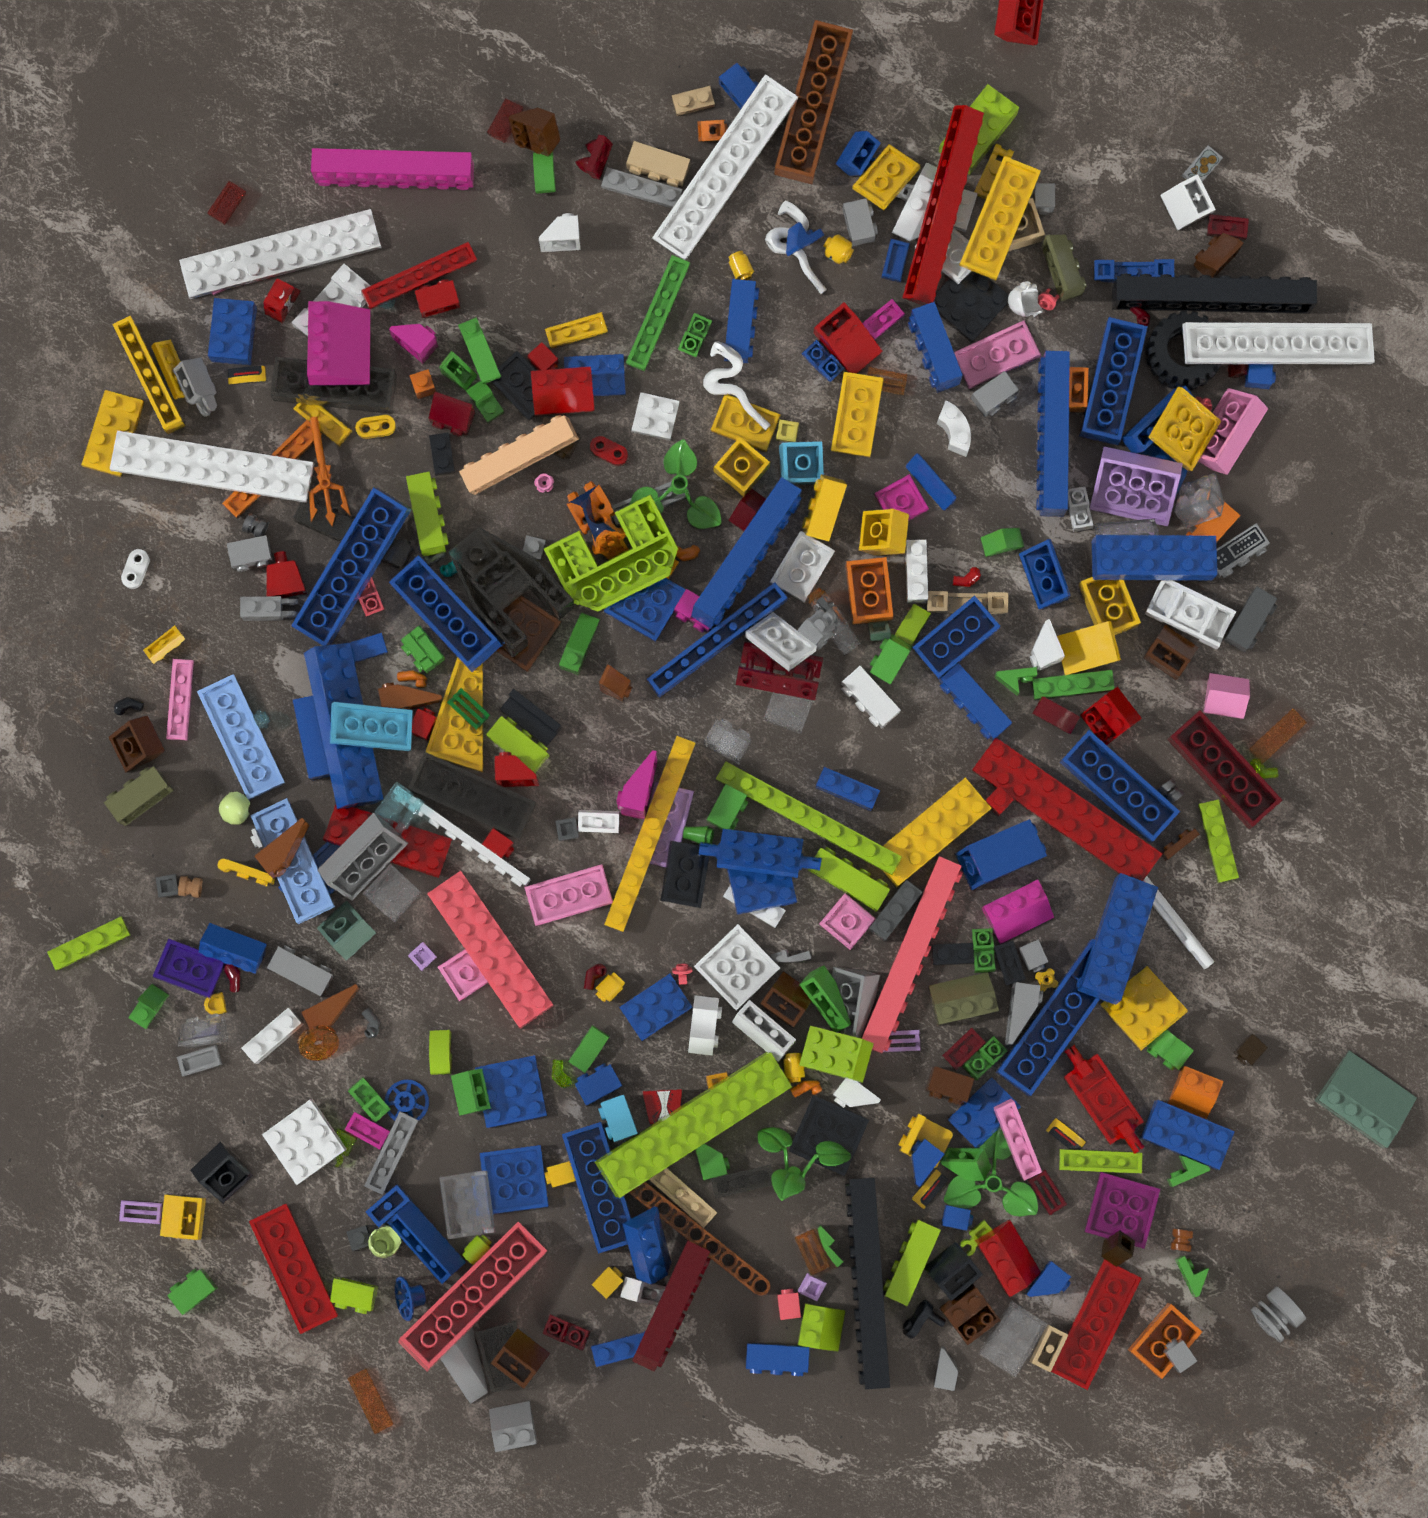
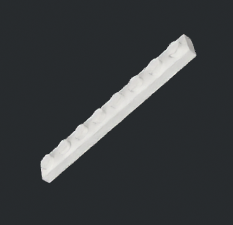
M397 786L393 791L397 795L396 800L403 805L409 803L413 806L412 811L420 817L423 814L430 818L428 822L437 829L439 826L443 827L446 830L445 834L451 839L455 840L456 837L462 841L461 846L470 852L474 849L479 853L477 857L485 863L491 861L496 865L494 869L502 875L508 873L512 876L510 880L520 887L522 884L525 886L531 881L529 877L403 788Z

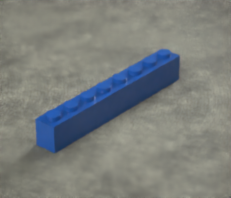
M774 582L648 677L647 683L659 698L745 634L748 629L786 603L787 596Z

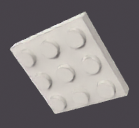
M738 924L694 966L736 1011L780 969Z
M313 1099L307 1101L262 1134L296 1185L347 1150Z

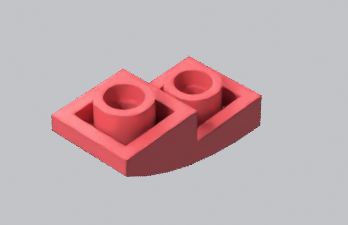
M372 577L359 597L365 616L384 610Z

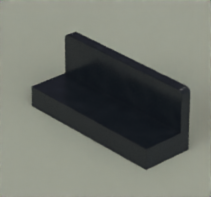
M513 688L508 694L509 698L500 708L501 712L544 745L548 746L561 730V724Z

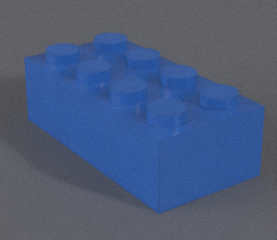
M935 302L912 309L908 327L911 333H915L917 339L915 340V345L918 352L922 351L924 357L922 358V363L925 370L928 369L930 372L929 382L931 387L936 388L938 393L960 385L963 375Z
M974 595L912 648L939 680L957 663L961 662L998 631L1001 626Z
M1155 1100L1140 1139L1215 1170H1220L1235 1131L1160 1100Z

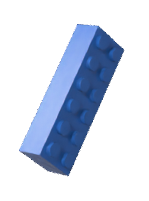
M1111 317L1108 318L1088 396L1087 408L1083 417L1080 437L1117 446L1120 443L1148 326Z
M1096 535L1091 540L1093 580H1213L1217 576L1216 536Z
M419 555L389 581L394 590L471 672L476 670L502 646L498 639Z
M1090 730L1059 762L1149 843H1152L1180 812Z
M1122 873L1115 877L1077 991L1115 1005L1121 1001L1158 890L1157 886Z
M602 1122L562 1134L598 1254L627 1245L623 1223L632 1218L625 1196L621 1198L615 1197L595 1164L596 1160L611 1151Z

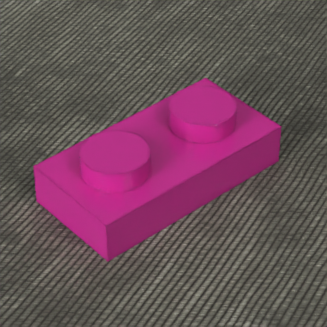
M891 299L862 324L875 340L905 316V313Z
M356 1112L353 1113L345 1128V1131L379 1150L382 1149L390 1133L389 1130Z

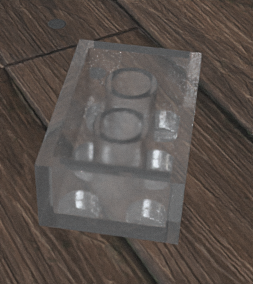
M487 1170L439 1177L448 1239L496 1232Z
M1010 1301L1000 1317L1001 1321L995 1325L978 1354L1016 1377L1048 1324L1013 1301Z

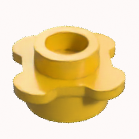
M1051 968L1042 973L1037 972L1035 975L1041 991L1058 986V981L1054 977L1055 972Z

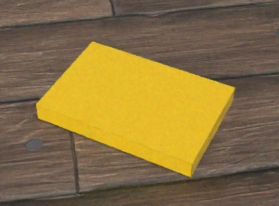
M888 144L855 182L853 190L885 210L919 171L920 164Z
M728 394L724 395L711 427V432L735 441L740 437L751 447L767 452L781 414L750 403L771 424L765 431L744 410L738 398Z
M1111 621L1057 636L1065 655L1062 660L1065 675L1121 660Z

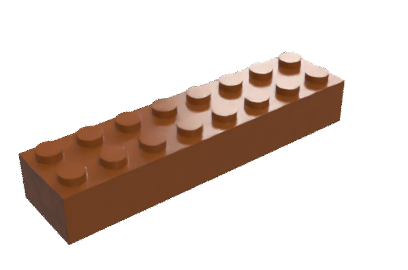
M815 20L795 91L798 99L789 113L774 175L813 184L851 44L853 29Z

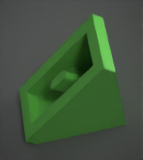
M452 351L439 366L441 374L465 391L477 377V374Z
M1020 528L1000 529L980 538L985 557L1024 548Z

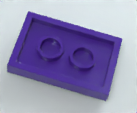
M168 939L154 971L153 978L211 999L225 963L212 957L204 956L199 953L198 949Z

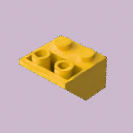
M164 1195L160 1236L201 1240L206 1198Z

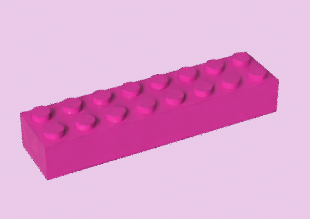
M312 148L311 173L315 183H318L320 186L338 184L341 187H348L350 184H356L359 187L378 185L381 188H388L389 185H394L399 188L417 186L420 189H428L429 186L438 189L457 187L459 190H467L468 187L473 188L474 162L471 152Z

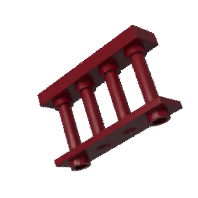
M744 642L740 663H745L746 666H739L735 685L815 701L819 682L813 681V677L820 678L824 657L810 655L788 671L753 643ZM755 665L765 667L766 669L765 671H761L753 668ZM775 669L785 671L786 673L785 675L773 673V671ZM796 673L806 676L805 679L793 677V674Z

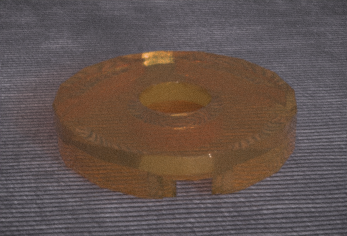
M318 1025L313 1026L314 1029L305 1030L298 1039L299 1051L304 1058L320 1061L329 1058L338 1050V1035L333 1028ZM317 1041H323L321 1044H314Z

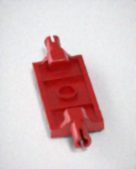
M1075 1044L1069 1047L1070 1049L1065 1050L1064 1053H1066L1075 1067H1073L1074 1070L1063 1077L1109 1145L1121 1138L1125 1139L1134 1154L1139 1152L1140 1149L1142 1150L1145 1146L1135 1134V1128L1144 1121L1100 1056L1095 1054L1087 1060L1083 1058Z

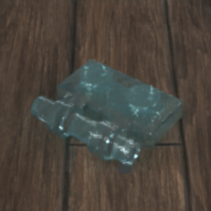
M396 782L374 813L390 825L394 821L397 822L398 825L395 830L401 835L404 829H408L410 826L409 822L415 814H419L421 811L420 807L424 801L417 798L412 803L410 798L414 793L399 782ZM406 806L409 810L402 818L399 814Z

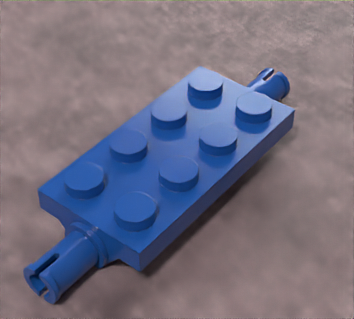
M723 829L721 842L718 845L700 842L699 855L717 857V868L798 878L799 870H802V868L820 871L822 858L808 857L802 854L803 839Z

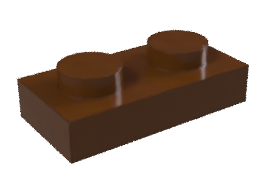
M1195 828L1191 831L1186 829L1178 836L1180 838L1179 841L1175 844L1171 841L1162 848L1165 851L1161 855L1162 858L1167 861L1200 834Z

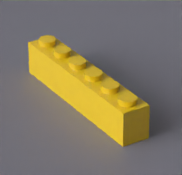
M128 316L112 324L164 431L168 435L185 427L178 409L132 317Z

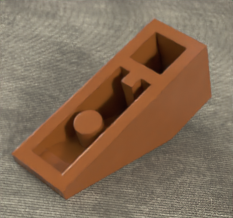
M607 664L599 681L602 693L623 701L625 697L628 698L633 688L630 686L631 680Z
M394 683L383 684L382 688L378 689L381 706L387 708L409 710L443 701L442 695L398 684L394 685Z
M303 818L254 856L273 879L282 876L286 872V868L290 866L304 838L309 824Z
M355 984L301 1012L312 1034L318 1033L321 1036L330 1031L329 1027L334 1025L359 991V985Z

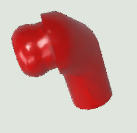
M970 568V572L964 577L953 576V586H973L981 577L979 568Z

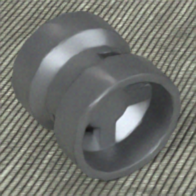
M250 513L243 523L242 531L252 533L254 537L264 536L269 526V521L260 520L256 515Z
M1173 778L1157 789L1171 804L1185 794L1182 789L1176 786V781ZM1174 788L1173 791H1171L1169 794H1166L1169 790Z

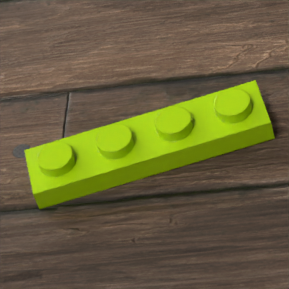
M1219 799L1198 804L1218 883L1238 879L1239 875Z
M119 917L47 953L55 970H59L131 934L123 917Z
M1059 1149V1170L1142 1173V1153Z

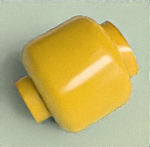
M839 234L833 238L829 236L823 245L826 248L825 256L837 264L846 263L854 251L852 242Z

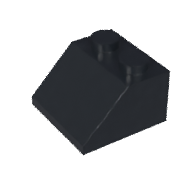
M221 1142L190 1170L197 1181L223 1204L253 1176L244 1164Z

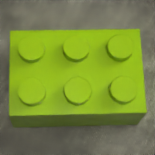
M810 1026L799 1065L811 1070L863 1083L874 1043Z

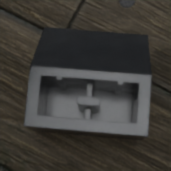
M956 1242L945 1249L924 1268L950 1301L955 1299L983 1275Z

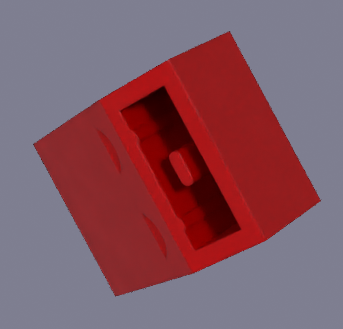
M845 302L814 327L813 334L849 373L857 374L883 352L860 319Z

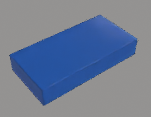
M894 239L890 240L881 278L901 283L910 243Z
M382 633L350 642L354 663L388 653Z

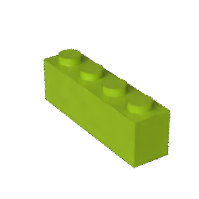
M430 472L406 476L422 556L446 552L445 545H448L449 542L447 533L442 532V526H445L443 514L439 515L438 513L441 503L439 496H435L434 490L437 489L436 479L431 478Z
M827 847L825 849L820 848L815 856L816 858H822L820 871L808 869V871L877 912L890 891L887 888L888 884L880 879L875 881L870 878L871 874L862 868L857 870L852 867L853 863L848 859L843 858L841 860L835 856L836 852Z
M917 1220L916 1223H911L907 1232L910 1234L907 1242L903 1241L899 1250L902 1255L899 1261H894L891 1271L894 1272L891 1280L887 1279L883 1286L884 1296L908 1306L939 1236L940 1229L920 1220Z

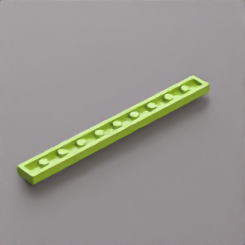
M728 762L724 763L716 777L717 781L746 794L750 799L890 875H893L902 859V856Z

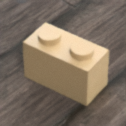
M1047 1324L1029 1362L1051 1372L1068 1334Z

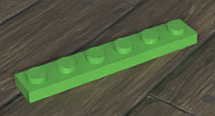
M673 255L671 256L628 356L627 365L645 372L689 269L690 262Z

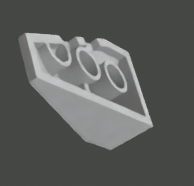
M833 967L832 977L837 983L851 1022L850 1026L837 1033L861 1038L877 995L880 975L865 970Z
M471 1328L441 1358V1361L470 1404L488 1393L474 1331Z

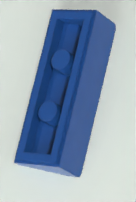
M915 454L907 463V470L940 508L946 510L956 501V496L920 454Z

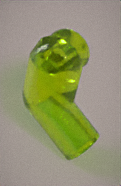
M1255 758L1251 760L1250 765L1263 779L1278 777L1277 767L1266 768L1260 759Z
M553 1060L552 1079L562 1088L569 1087L572 1084V1079L562 1071L563 1060Z

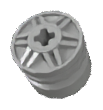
M1276 1286L1266 1295L1271 1303L1269 1306L1259 1301L1258 1305L1263 1311L1261 1312L1255 1306L1250 1310L1259 1326L1269 1336L1281 1343L1284 1337L1279 1331L1281 1330L1288 1336L1290 1331L1286 1324L1289 1323L1297 1328L1306 1320V1317L1290 1297Z

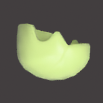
M230 792L222 799L219 805V813L222 819L233 825L243 823L250 814L248 812L250 801L244 794Z
M390 1225L375 1229L368 1240L369 1249L375 1256L380 1258L393 1256L402 1243L401 1238Z

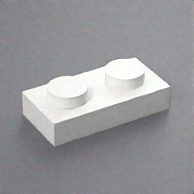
M579 810L578 832L619 833V811Z

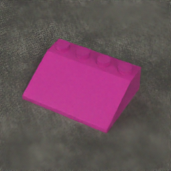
M308 301L307 377L309 385L370 384V309L330 301Z
M652 750L626 782L623 791L619 790L616 803L621 815L645 819L658 763L657 751Z

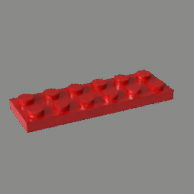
M335 804L323 841L341 846L373 813L355 807L337 809ZM380 816L408 842L391 863L439 878L452 839Z
M286 1203L250 1220L251 1228L299 1333L302 1334L337 1317L338 1313L333 1302H330L331 1298L288 1204Z
M1105 1259L1103 1260L1070 1327L1068 1337L1051 1372L1088 1390L1142 1279L1141 1277L1119 1266L1116 1267Z

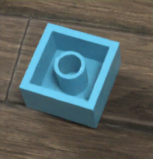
M822 441L788 442L779 445L780 478L783 477L794 485L815 484L816 480L820 479L821 474L824 475Z
M625 1095L600 1103L602 1107L598 1108L602 1120H606L609 1127H606L605 1130L609 1140L613 1139L614 1142H618L638 1134Z

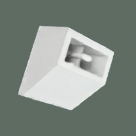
M1198 174L1160 195L1177 231L1214 213L1216 210Z

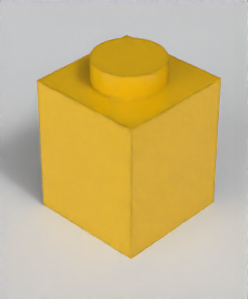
M570 1161L547 1167L548 1172L544 1173L547 1184H551L552 1188L576 1181Z
M609 1266L595 1280L592 1286L607 1299L624 1281L621 1278L624 1274L617 1267L614 1266L612 1269Z

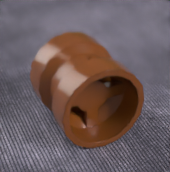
M1173 1229L1172 1235L1176 1238L1171 1243L1170 1249L1191 1252L1192 1245L1188 1240L1193 1238V1231Z

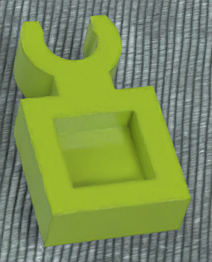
M985 1220L981 1221L968 1232L971 1238L962 1240L959 1245L962 1248L966 1244L971 1245L970 1250L966 1252L968 1256H971L978 1246L975 1240L992 1231V1228Z

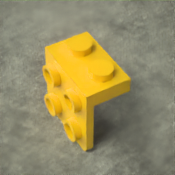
M917 1114L916 1117L912 1116L907 1126L910 1128L907 1136L903 1134L898 1144L901 1146L899 1151L911 1157L914 1152L911 1148L917 1140L922 1141L926 1139L944 1153L953 1133L926 1119V1117Z

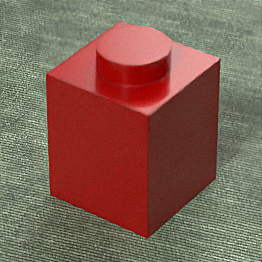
M542 342L527 355L528 360L537 370L558 369V358Z
M424 708L423 711L417 709L412 720V735L428 741L437 719L434 716L435 712Z
M998 786L985 801L992 808L991 811L999 817L1014 799Z
M494 828L482 843L483 846L502 859L505 857L509 858L515 849L512 847L514 843Z

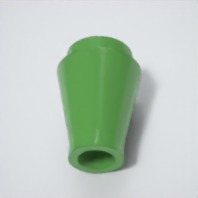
M685 826L683 838L699 844L700 842L708 844L713 842L714 829L709 828V826Z

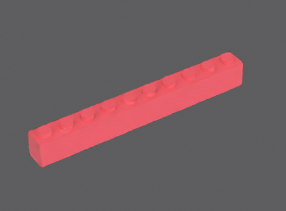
M940 856L935 863L861 1038L874 1043L872 1050L880 1054L884 1050L888 1051L892 1040L889 1039L891 1032H896L900 1023L897 1017L899 1013L903 1014L908 1004V1002H905L907 994H912L916 985L913 983L915 975H920L924 966L920 964L923 956L927 958L932 946L928 945L930 939L936 938L939 927H936L939 919H944L947 912L944 906L947 901L951 902L955 893L952 887L955 882L959 883L963 874L960 871L961 865Z

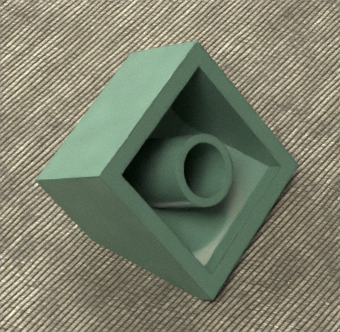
M347 900L317 927L330 945L346 961L376 934L373 928Z

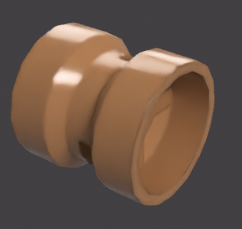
M181 876L178 895L187 896L191 894L194 898H200L202 878L195 877L192 880L188 876Z

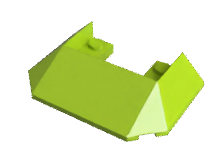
M651 494L615 512L632 546L631 549L598 565L580 530L544 548L571 603L600 611L670 576L678 547Z

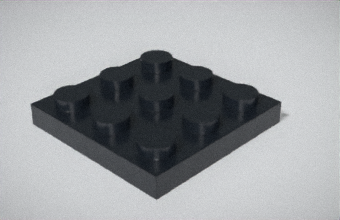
M971 271L959 284L950 278L936 293V298L933 302L936 304L939 315L972 343L1008 304L1009 295L990 278Z
M813 1095L789 1148V1152L810 1161L815 1154H818L816 1146L824 1141L836 1142L851 1154L849 1161L836 1166H826L821 1164L819 1158H817L814 1163L845 1177L869 1119Z

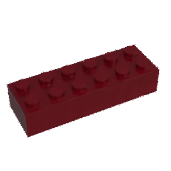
M1201 710L1167 739L1248 829L1254 827L1283 801Z
M687 1241L632 1359L633 1362L654 1372L657 1366L662 1367L668 1355V1351L665 1349H670L677 1335L674 1329L679 1330L686 1315L682 1312H687L694 1298L691 1292L695 1293L703 1278L699 1275H704L711 1259L708 1258L709 1250Z

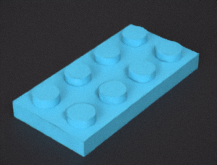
M333 702L331 706L330 744L410 751L413 710Z

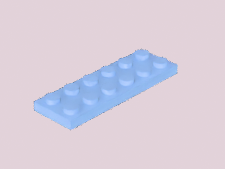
M232 674L197 691L247 799L251 800L285 784L235 675Z
M287 798L250 815L264 848L298 821ZM305 836L290 866L286 868V872L282 876L277 877L297 924L335 907L325 882L317 871L319 868Z

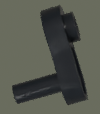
M923 1300L916 1308L913 1316L904 1322L902 1326L904 1329L903 1334L913 1339L917 1336L927 1319H930L940 1327L945 1325L946 1320L933 1312L934 1305L931 1302Z

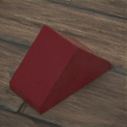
M751 489L739 501L728 521L744 532L766 498Z

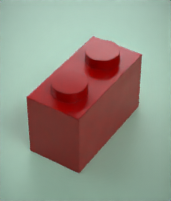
M441 280L437 282V285H423L418 290H415L422 318L461 308L453 280Z

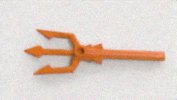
M311 417L310 422L318 467H315L314 470L318 475L316 478L319 484L309 491L310 517L312 522L318 511L315 508L314 494L324 490L327 507L325 517L333 527L335 514L332 512L329 489L339 490L342 499L341 507L350 516L351 514L344 487L330 482L331 474L329 473L331 465H326L318 417Z

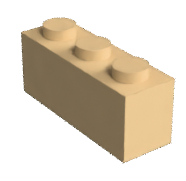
M634 141L626 164L627 169L633 174L640 175L642 173L648 175V178L654 181H659L660 179L666 181L670 186L678 187L679 185L683 187L690 168V159Z

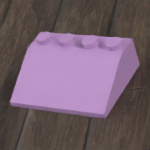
M1104 447L1090 510L1168 526L1183 463Z

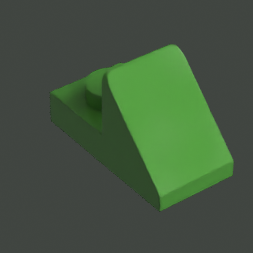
M480 381L466 390L487 423L504 414V410L486 383L482 384Z
M1037 667L996 671L995 679L1018 696V680H1021V683L1032 682L1033 678L1037 677Z
M151 984L137 999L139 1002L128 1018L147 1029L169 994Z
M1179 1156L1185 1171L1183 1172L1182 1169L1170 1173L1171 1177L1167 1181L1170 1187H1174L1210 1171V1168L1187 1157Z
M1185 1256L1176 1258L1175 1261L1192 1296L1195 1298L1200 1296L1209 1268H1203L1193 1273L1192 1270L1195 1268L1190 1258L1186 1259Z

